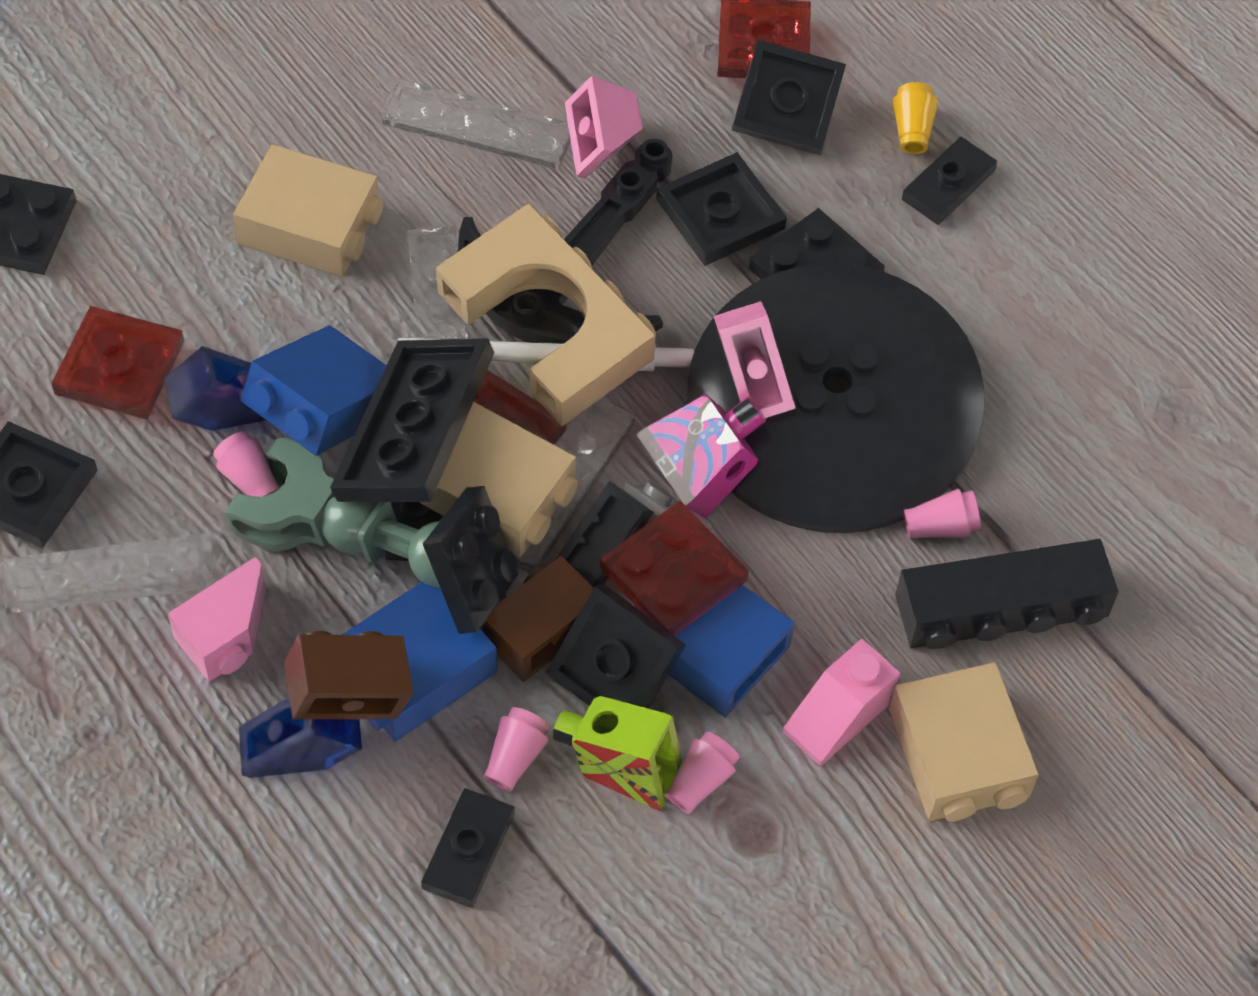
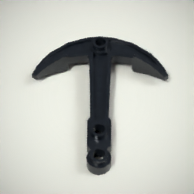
M649 139L643 142L636 150L635 160L628 161L621 167L601 191V199L564 238L571 248H580L590 260L591 265L599 258L623 224L632 221L657 191V182L666 179L670 175L673 155L664 141ZM463 217L459 230L458 251L481 236L475 226L473 217ZM529 289L518 292L486 313L498 327L512 336L530 343L564 344L579 331L585 320L582 312L563 305L568 297L547 289ZM644 315L651 322L655 332L663 328V321L660 315Z

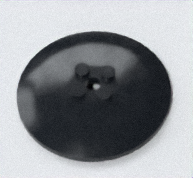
M848 264L806 265L770 275L750 285L733 297L716 314L719 315L750 304L762 302L769 318L796 408L765 418L766 422L744 438L758 457V462L731 493L752 509L784 524L805 530L824 533L869 531L905 520V509L914 508L942 496L965 469L977 445L983 422L985 399L981 369L968 337L956 320L936 300L918 287L896 276L863 266ZM713 317L695 348L690 364L687 404L701 396L708 395L728 413L740 403ZM840 376L845 378L851 387L843 393H833L825 388L823 382L829 377Z

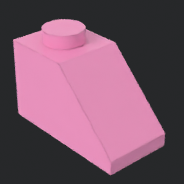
M591 76L565 102L576 175L581 178L587 177L615 156L643 129L636 92L600 78Z
M760 301L713 316L740 402L749 397L765 418L796 409L769 318L762 302Z
M256 557L168 613L174 639L209 682L221 674L227 675L235 672L253 654L266 593L262 564Z
M861 638L824 671L784 725L782 732L821 767L890 705L894 686L898 685L901 673Z

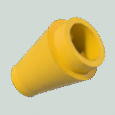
M910 82L898 88L897 95L894 96L892 104L900 141V150L906 154L919 155L928 150V142L938 106V99L934 95V90L931 86L920 82Z

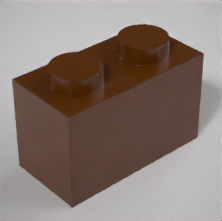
M560 556L548 566L540 565L536 567L526 577L522 586L508 596L504 594L482 625V632L497 648V656L522 682H525L553 660L594 588Z
M312 631L307 634L298 635L284 660L292 719H398L414 694L404 636L383 635L376 631L364 632L358 635H332L327 631Z

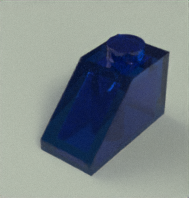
M201 346L165 377L172 418L210 431L266 421L265 418L241 402L252 363Z
M289 697L239 727L242 776L248 778L327 770L362 750L360 719H292Z

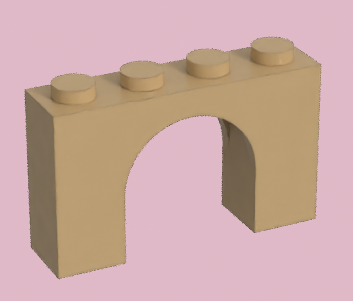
M529 203L435 267L438 293L468 325L508 297L529 289H547L561 293L579 307L585 318L579 331L570 340L530 368L531 394L561 426H564L654 360L656 332L651 322L643 314H635L624 303L623 296L616 285L610 280L603 281L592 270L591 262L586 254L578 247L571 248L561 237L560 230L555 222L546 214L541 216Z

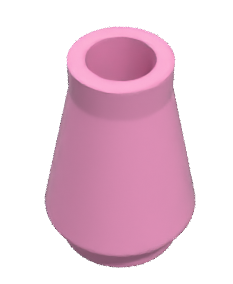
M242 431L229 436L214 450L213 455L218 461L216 464L217 470L245 495L263 497L275 493L280 488L259 440L251 438L247 432Z
M958 488L919 506L904 510L909 539L970 538V532L981 530L979 510L973 490L961 493Z
M512 707L508 716H502L500 719L489 765L483 778L497 788L512 792L516 782L549 742L546 734L550 725L530 711Z
M705 732L700 740L693 739L671 786L664 794L665 797L682 812L691 814L701 801L736 773L734 765L740 758L738 753L727 742L711 732Z

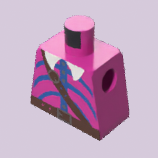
M707 395L699 397L656 421L636 435L684 506L706 518L757 465L758 457L744 438L766 422V419L749 397L726 413L719 404Z

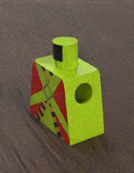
M599 696L593 699L585 716L564 710L558 716L554 726L553 739L575 748L581 773L586 778L659 811L662 810L667 800L664 794L671 786L682 763L672 715Z

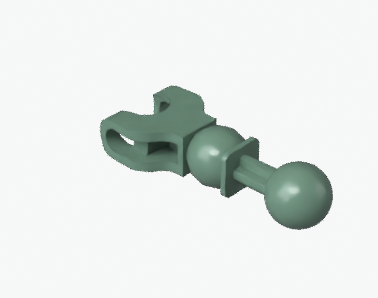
M278 438L265 454L268 457L272 473L278 481L284 483L283 486L275 493L263 497L239 494L234 497L224 511L225 520L238 537L272 552L285 551L305 543H313L325 547L329 543L341 553L354 555L364 553L366 561L372 564L376 563L383 551L386 550L407 558L412 572L421 582L440 588L423 546V542L440 521L427 524L418 530L397 522L390 502H337L330 489L334 478L326 474L320 454L315 456L296 441Z

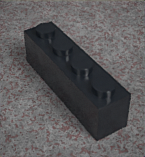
M1100 538L903 569L900 573L895 597L910 649L924 646L929 649H941L953 644L955 641L977 638L980 641H991L1010 632L1027 630L1030 633H1040L1053 628L1055 625L1077 622L1080 625L1094 624L1105 617H1109L1119 591Z

